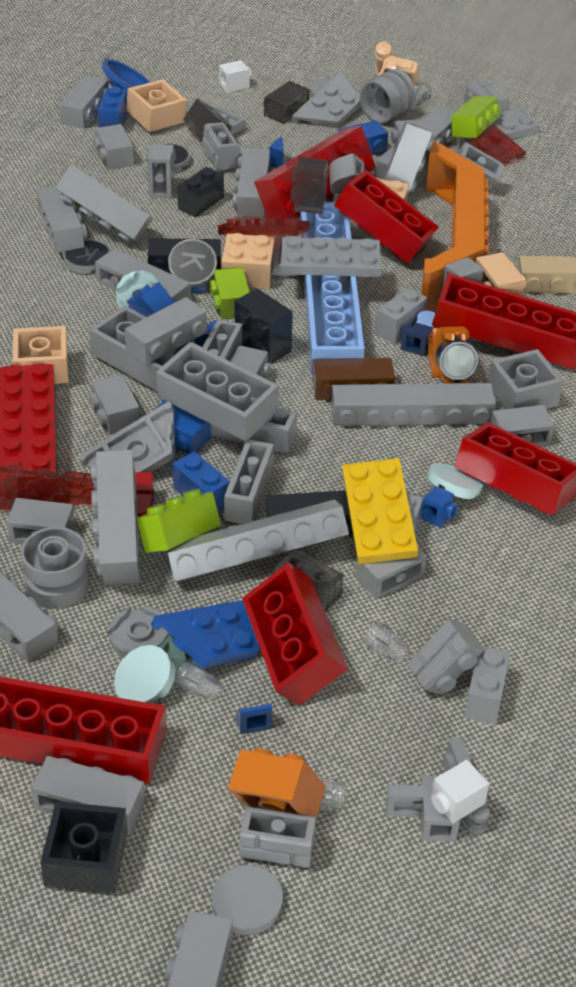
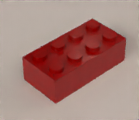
M364 170L346 185L334 204L342 215L351 218L358 224L360 229L369 232L377 240H380L381 245L387 246L399 259L410 263L427 246L439 229L437 224L367 170Z
M490 422L462 438L454 467L463 471L465 475L478 478L486 482L489 487L502 490L510 494L515 500L526 502L544 514L554 515L576 498V463Z
M287 562L242 598L276 693L300 706L348 670L311 577L294 565Z

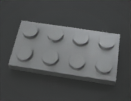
M297 236L282 237L281 274L380 277V240L368 238L359 240L347 238L326 239L322 237L299 238Z

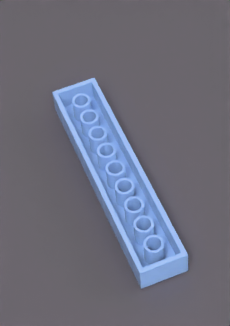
M300 202V237L351 239L349 217L340 213L339 209L334 206L335 202ZM303 275L311 374H313V360L364 358V342L356 276Z

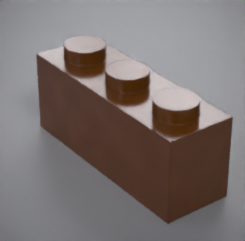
M392 358L313 360L312 381L315 400H331L332 385L395 384Z

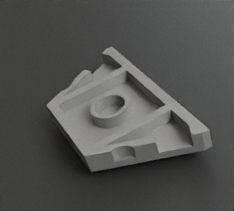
M339 72L292 115V122L299 124V120L311 121V125L314 126L324 125L338 128L361 107L360 95L346 77Z
M170 401L166 402L78 455V458L83 465L91 468V463H96V452L132 450L135 472L155 471L175 458L174 408Z

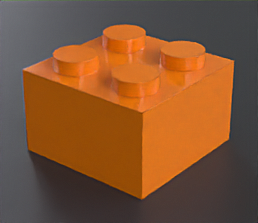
M254 748V751L240 749L228 790L245 807L317 818L326 786L318 778L317 773L308 766L303 757L292 753H287L285 757L274 755L266 749Z

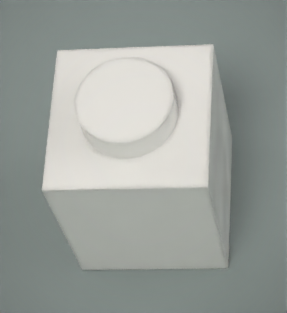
M242 60L219 65V84L227 93L250 88L252 73Z
M465 760L434 779L431 795L432 804L440 814H445L454 824L486 803L489 783L468 760Z

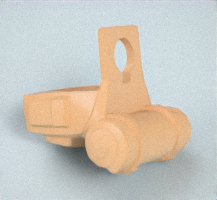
M386 41L379 42L375 49L376 75L379 76L390 69H400L411 78L416 91L420 75L418 63L393 56L391 45Z

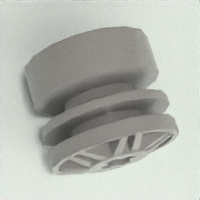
M390 69L364 83L360 89L359 99L362 109L372 121L386 123L413 107L416 100V91L411 78L404 71Z

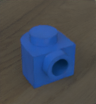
M439 487L432 488L423 497L421 517L425 521L441 528L448 519H453L457 513L458 504L454 503V494Z

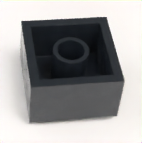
M258 288L235 300L234 317L235 323L242 324V346L267 351L268 363L271 364L291 352L292 310Z
M56 801L40 862L44 886L115 894L128 834L126 808Z

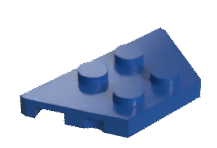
M243 600L156 615L151 622L152 627L157 631L162 627L175 638L173 644L181 651L188 653L191 659L203 669L252 659L259 652V644Z

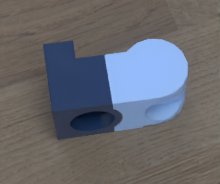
M419 312L414 326L406 325L403 328L400 349L425 355L428 350V335L432 332V328H436V326H432L435 312Z

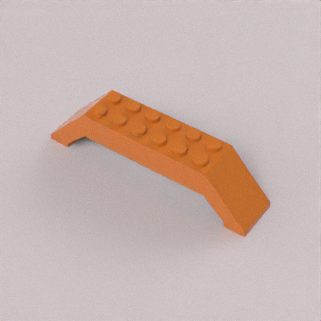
M433 141L429 150L426 192H432L452 205L451 249L432 259L425 258L421 294L428 298L426 311L437 309L445 265L466 257L476 263V257L486 256L489 252V231H487L489 222V204H487L488 178H484V168L437 141Z

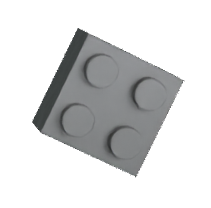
M538 349L491 360L488 383L492 384L493 393L505 409L545 405L546 408L559 405L563 380Z

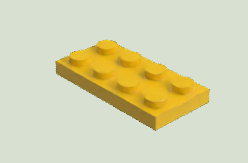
M400 459L342 464V474L358 564L417 558L418 547Z

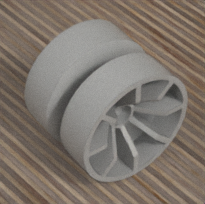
M49 527L36 531L24 541L21 548V558L26 592L39 606L50 609L66 608L76 604L87 594L89 589V573L86 545L83 538L77 532L64 527Z

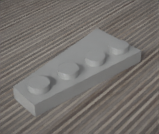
M516 105L502 112L499 118L477 138L457 137L456 142L461 146L467 142L480 149L539 133L540 125Z

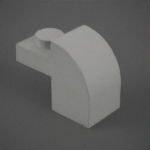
M352 153L340 157L329 165L330 190L332 193L343 191L351 180L365 170L364 162Z
M422 774L420 786L405 783L388 785L386 816L420 817L422 841L456 842L460 820L453 824L445 814H440L432 804L431 795L433 782L436 777Z

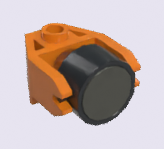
M465 327L432 328V332L428 335V362L431 376L440 377L444 384L468 383V377L477 368L478 354L474 347L466 340L469 338V331Z

